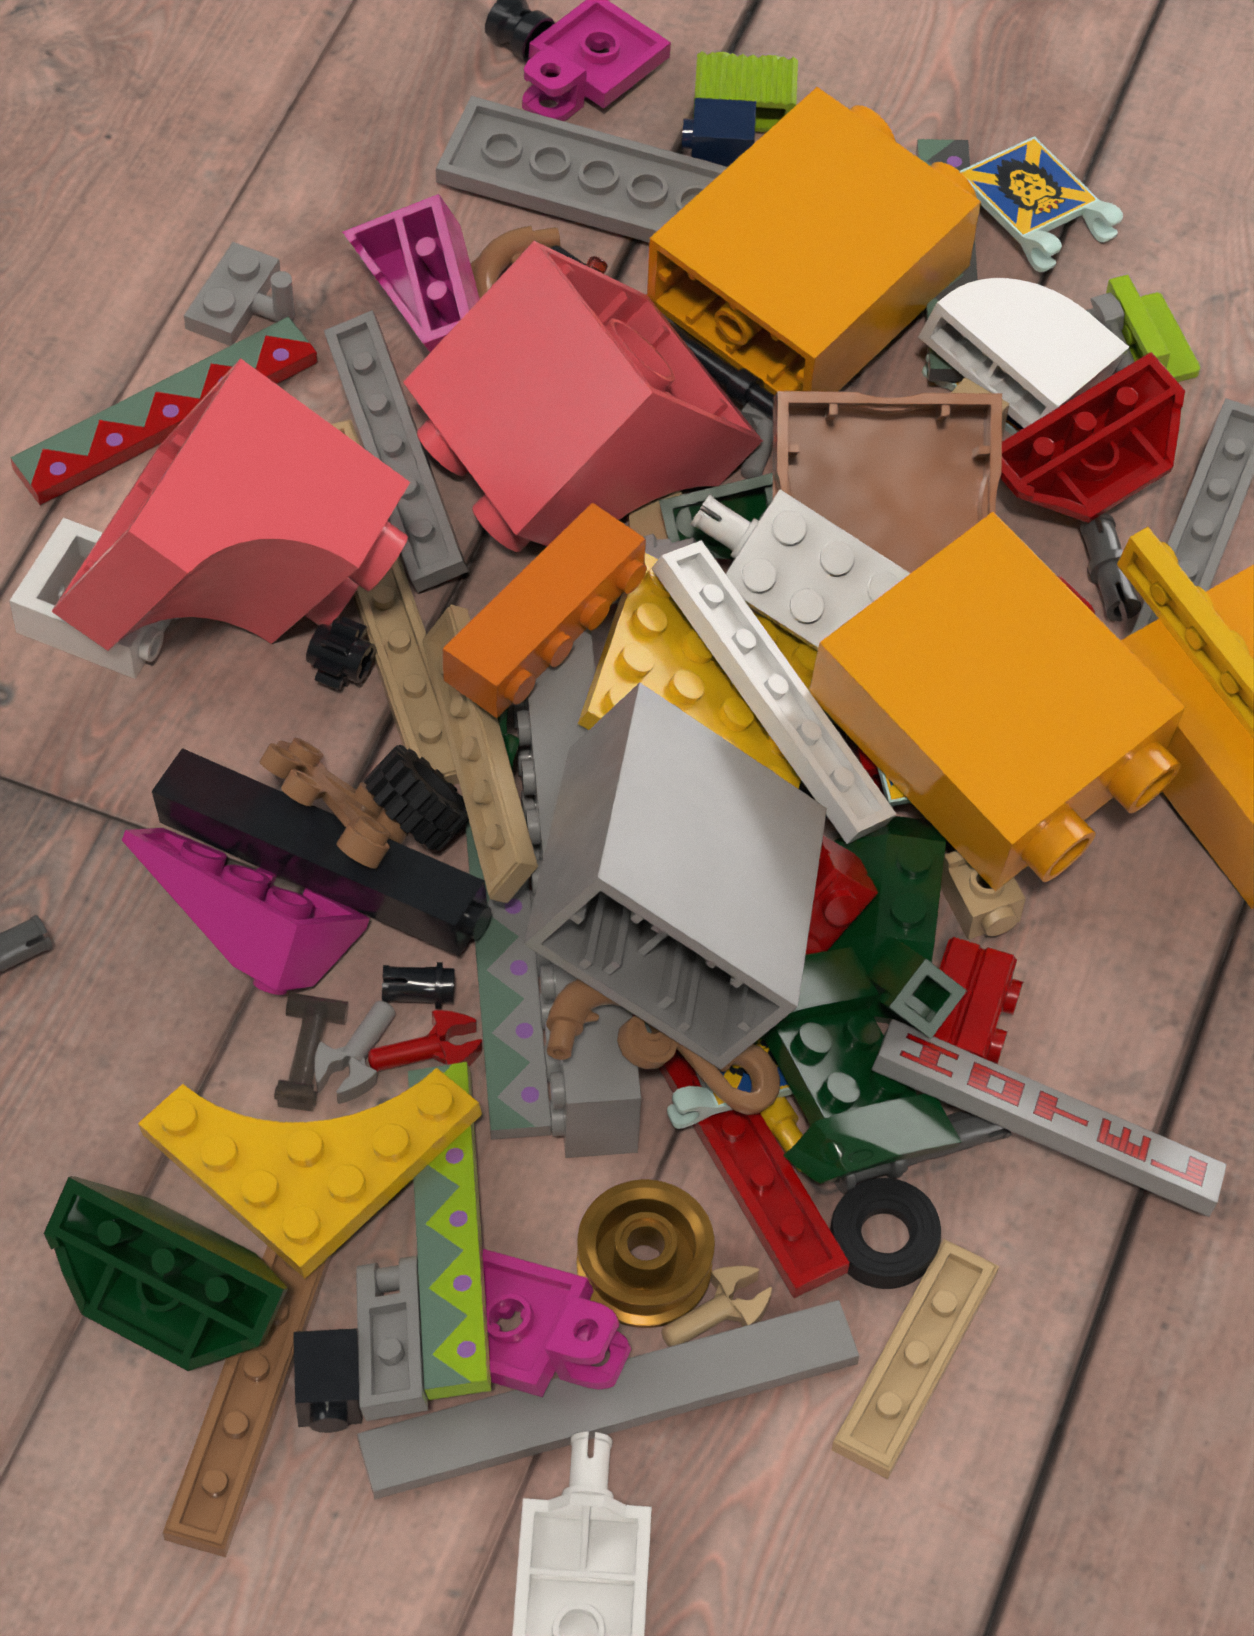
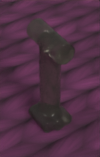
M289 993L286 1004V1016L303 1018L288 1081L279 1079L275 1088L274 1100H277L278 1107L314 1112L319 1096L315 1085L312 1084L315 1072L316 1051L319 1043L322 1042L326 1022L346 1024L349 1001Z

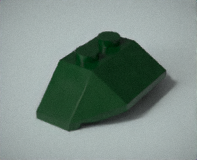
M895 816L886 826L851 843L846 844L842 837L834 840V842L853 852L861 859L868 872L867 876L871 878L878 893L827 951L853 947L867 974H869L896 938L932 963L946 839L928 820ZM872 981L879 993L878 997L869 1007L875 1021L890 1024L891 1020L894 1019L914 1027L878 1000L885 990Z
M75 1176L68 1177L44 1231V1236L50 1249L55 1250L62 1274L81 1315L186 1371L262 1346L288 1290V1287L261 1258L245 1247L148 1197Z

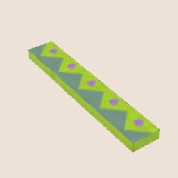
M467 1062L408 1071L409 1088L438 1068L472 1096L471 1072ZM473 1123L413 1178L424 1390L429 1400L492 1391L475 1129Z

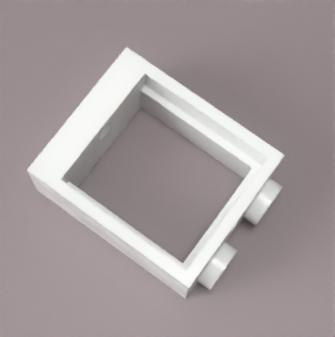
M63 518L9 601L16 633L136 679L145 662H152L157 657L163 643L164 631L172 619L146 625L130 633L107 651L51 612L102 534L100 531Z

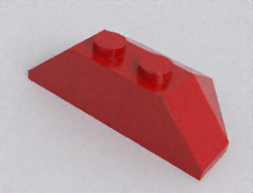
M1150 352L1002 441V470L1000 478L1017 498L1089 523L1172 471L1185 390L1157 357Z

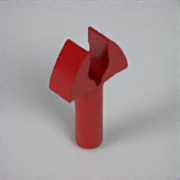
M434 1010L432 1011V1024L434 1027L427 1036L370 1049L368 1052L369 1065L377 1072L429 1059H434L445 1065L467 1062L468 1066H470L482 1053V1039L469 1041L462 1045H454L449 1042V1039L454 1036H463L477 1032V1020L458 1012Z

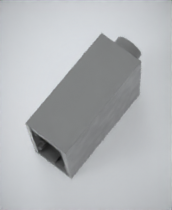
M639 682L569 748L524 945L714 1066L722 1069L798 1007L827 808Z

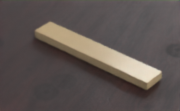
M451 604L422 640L488 895L490 900L508 903L537 869L538 864L498 718L488 713L444 681L443 647L471 621L468 609Z

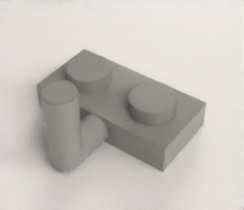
M232 242L184 314L185 329L229 346L235 344L253 314L276 322L286 317L293 320L295 316L292 277L289 273L280 271V260ZM270 288L272 291V297L266 295Z

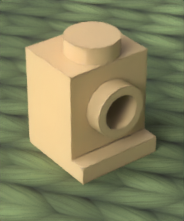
M957 850L944 855L941 890L967 940L984 934L988 936L1001 935L1020 922L1026 898L1014 877L997 891H994Z

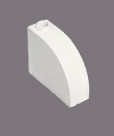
M1009 278L981 279L956 288L936 303L918 336L961 375L991 393H1002V399L1010 403L1008 415L1023 428L1112 376L1129 349V346L1069 298L1044 286Z

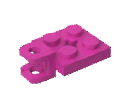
M585 0L529 43L530 59L524 66V80L531 82L533 85L523 94L522 108L528 112L566 121L584 107V98L586 96L604 109L670 57L671 42L608 0ZM605 48L609 49L607 53H595L591 51V49L600 51ZM549 99L555 101L557 105L547 108L542 106L540 102Z
M482 1248L491 1382L543 1397L556 1371L560 1380L591 1389H608L613 1387L631 1352V1346L627 1338L616 1331L620 1325L616 1314L607 1306L590 1301L594 1290L589 1279ZM515 1311L521 1312L522 1323L514 1330L503 1332L497 1324L499 1319H510ZM606 1351L610 1352V1358L606 1364L599 1367L591 1366L603 1361Z

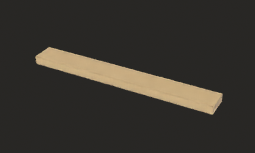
M351 419L331 424L360 445ZM398 556L389 571L372 590L367 592L358 586L352 598L361 624L367 626L366 639L376 646L374 662L402 745L407 750L410 748L415 751L419 758H425L430 762V766L434 770L438 769L444 775L443 778L447 782L456 785L459 784L422 643L427 634L400 557Z

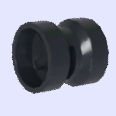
M497 0L487 16L485 33L499 44H510L512 52L528 62L530 59L529 43L555 24L553 18L542 11H531L526 0Z

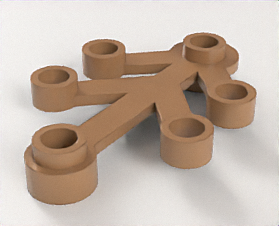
M296 737L291 743L285 741H278L277 744L270 743L259 761L260 764L274 775L286 779L281 789L295 801L311 806L315 800L323 799L346 827L337 841V846L350 858L362 865L376 869L390 848L387 843L388 838L400 844L404 842L408 834L400 828L401 824L395 819L391 820L385 814V808L377 805L373 800L375 796L367 791V785L361 782L357 789H354L329 772L320 762L324 756L323 753L315 746Z

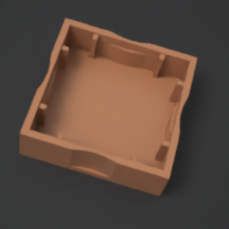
M777 391L773 397L772 500L781 489L909 573L915 571L991 512L996 514V493L1002 470V393H920L907 397L885 398L865 395L859 392Z

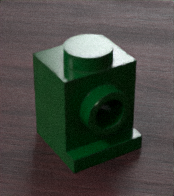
M896 938L867 975L869 979L885 990L878 1000L930 1039L967 992L966 989L934 964Z

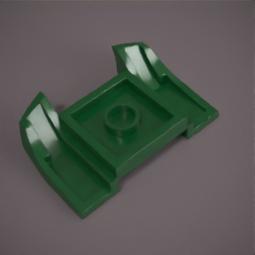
M853 947L805 955L798 1007L753 1043L756 1045L765 1040L811 1125L796 1144L783 1156L800 1171L820 1184L833 1182L884 1164L955 1148L962 1142L938 1099L927 1094L917 1095L913 1088L872 1070L884 1037L869 1010V1007L878 997L879 993L871 979L867 977L868 974Z

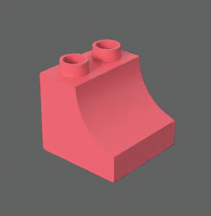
M536 241L529 245L403 382L429 417L417 430L420 442L430 455L449 471L459 476H464L469 471L485 493L472 507L475 517L494 539L514 552H521L530 541L548 546L592 502L619 520L637 508L670 493L694 487L719 486L763 442L648 295Z
M240 358L159 445L51 612L107 651L130 633L146 625L172 618L197 617L227 622L258 635L270 644L274 643L303 616H306L318 626L321 624L329 626L348 604L358 586L367 592L372 590L389 571L403 550L408 535L388 522V519L410 482Z

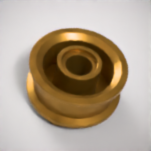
M639 1179L620 1183L606 1190L587 1208L578 1230L577 1275L589 1279L594 1290L590 1301L610 1308L616 1314L620 1324L638 1328L664 1326L692 1311L704 1297L711 1280L715 1248L711 1221L703 1207L694 1197L683 1189L667 1182ZM647 1245L658 1250L660 1255L652 1260H641L634 1257L630 1251L637 1246Z

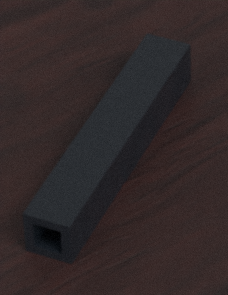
M182 748L152 790L160 823L455 955L460 956L471 938L478 939L485 931L490 920L491 908L487 904L484 880L389 838L387 843L390 848L379 866L374 869L362 865L346 855L337 846V841L346 827L336 815L314 805H303L282 791Z

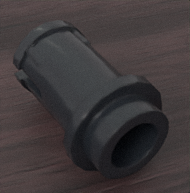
M437 962V967H395L383 965L382 1001L387 1003L388 1001L435 1003V1009H441L442 1003L453 1004L455 968H443V962Z

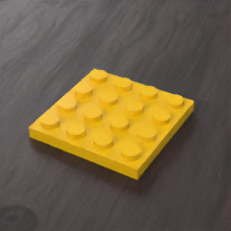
M645 552L646 574L633 592L630 594L623 592L578 725L590 730L640 682L799 789L800 777L651 569L658 559ZM753 612L810 691L818 651L777 624Z

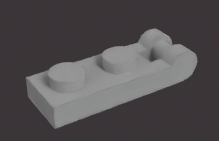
M418 1256L400 1258L399 1265L379 1268L377 1263L357 1266L360 1410L366 1421L427 1411L428 1397L424 1390ZM399 1290L400 1292L395 1294L384 1295L385 1292Z

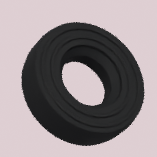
M893 1178L870 1179L850 1189L837 1204L830 1226V1231L850 1262L847 1274L864 1285L879 1289L900 1288L922 1277L935 1258L941 1242L940 1219L931 1200L912 1184ZM881 1213L891 1214L900 1218L908 1228L909 1241L897 1252L881 1253L875 1251L867 1245L862 1236L861 1229L868 1218Z

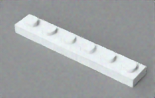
M702 540L662 555L651 569L818 803L827 808V817L846 844L886 826L897 813Z

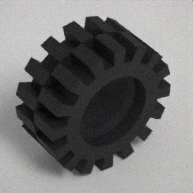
M396 745L364 779L367 791L375 796L373 800L378 806L386 809L385 814L391 820L395 819L401 824L400 828L407 834L409 832L412 833L416 841L421 844L425 843L429 849L441 851L469 821L463 796L456 793L458 789L452 783L447 782L443 778L444 775L438 769L434 770L430 766L429 761L423 757L419 758L415 751L410 748L407 750L403 745Z

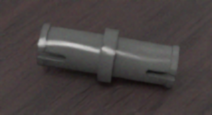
M1102 514L1099 516L1103 528L1101 533L1098 532L1095 519L1089 523L1083 522L1080 531L1085 539L1091 558L1088 564V571L1092 581L1099 584L1106 607V614L1111 620L1122 621V615L1118 606L1121 604L1120 601L1123 602L1128 619L1137 615L1142 605L1137 597L1134 586L1117 566L1123 550L1115 528L1114 518L1109 514Z

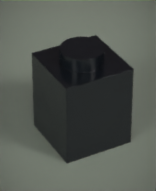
M357 1328L293 1332L295 1407L298 1427L310 1426L314 1431L331 1433L346 1429L348 1424H362L359 1401Z

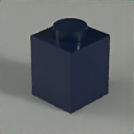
M695 98L694 119L683 118L682 149L692 150L691 157L729 167L754 144L756 101Z

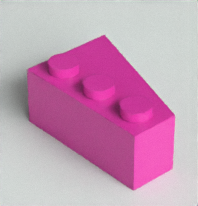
M439 194L343 231L345 237L429 352L441 342L479 301L480 298L461 225Z

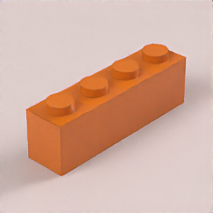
M592 502L443 647L444 681L496 718L512 703L518 705L523 702L532 691L536 679L549 666L557 667L570 653L573 642L586 629H596L607 616L610 605L623 592L630 594L639 586L647 570L645 565L646 538Z

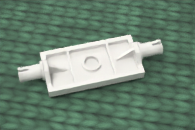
M781 489L777 492L759 521L755 518L752 522L746 520L709 494L690 523L694 528L697 527L733 550L730 556L735 559L726 575L747 605L817 651L819 642L911 574Z
M579 1432L572 1435L570 1442L572 1451L569 1487L563 1490L561 1496L550 1500L523 1498L512 1636H644L652 1507L625 1505L613 1499V1493L608 1490L612 1439L606 1434L595 1432L594 1456L592 1458L587 1456L589 1432Z

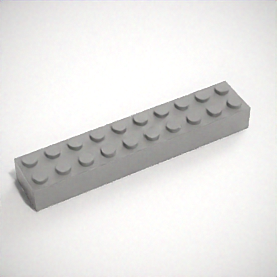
M586 629L573 642L570 653L557 667L549 666L536 679L532 691L523 702L518 705L512 703L514 728H517L520 740L517 749L518 774L522 776L521 806L538 864L537 869L531 875V910L568 751L589 731L578 725L595 674L592 635L589 629ZM535 952L537 976L541 980L540 1009L542 1029H545L546 1075L547 1082H550L551 1087L550 1118L552 1137L563 1136L565 1158L638 1153L641 1110L638 1066L633 1065L622 1055L617 1042L619 1028L628 1019L632 1018V1013L621 1006L601 1005L594 1008L592 1011L599 1015V1019L584 1023L582 1033L575 1037L571 1057L566 1060L552 1058L547 1054L551 1032L546 1026L548 1014L557 995L567 984L578 978Z

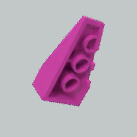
M131 829L124 832L122 838L124 844L229 963L238 970L253 977V985L262 991L284 995L290 989L313 987L367 929L370 918L358 911L307 888L304 889L303 895L277 887L274 885L277 875L259 867L255 870L241 865H225L227 856L224 852L168 829Z

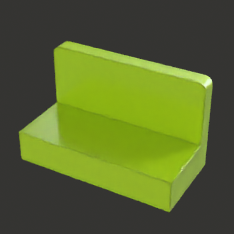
M1128 274L1109 279L1106 293L1111 292L1119 301L1124 311L1122 333L1134 361L1152 352L1177 382L1198 377L1201 366L1163 295L1155 292L1140 296Z

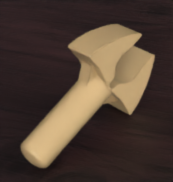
M729 1266L713 1270L711 1283L717 1289L715 1297L664 1326L661 1331L663 1340L669 1347L686 1343L725 1320L740 1322L742 1327L761 1322L771 1300L772 1287L760 1292L753 1299L743 1300L736 1298L733 1300L734 1293L738 1289L745 1288L758 1280L759 1268Z

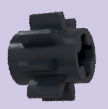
M342 617L340 621L334 620L332 626L326 624L318 626L309 642L306 653V661L318 669L315 681L340 690L342 685L348 687L350 680L361 683L365 679L372 666L376 652L375 644L368 642L364 638L367 626L346 617Z

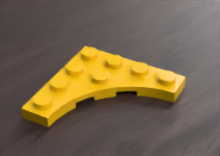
M436 1068L411 1088L375 1107L347 1116L312 1122H279L240 1115L211 1103L197 1095L184 1084H181L146 1115L138 1125L145 1138L305 1279L482 1115L477 1100Z

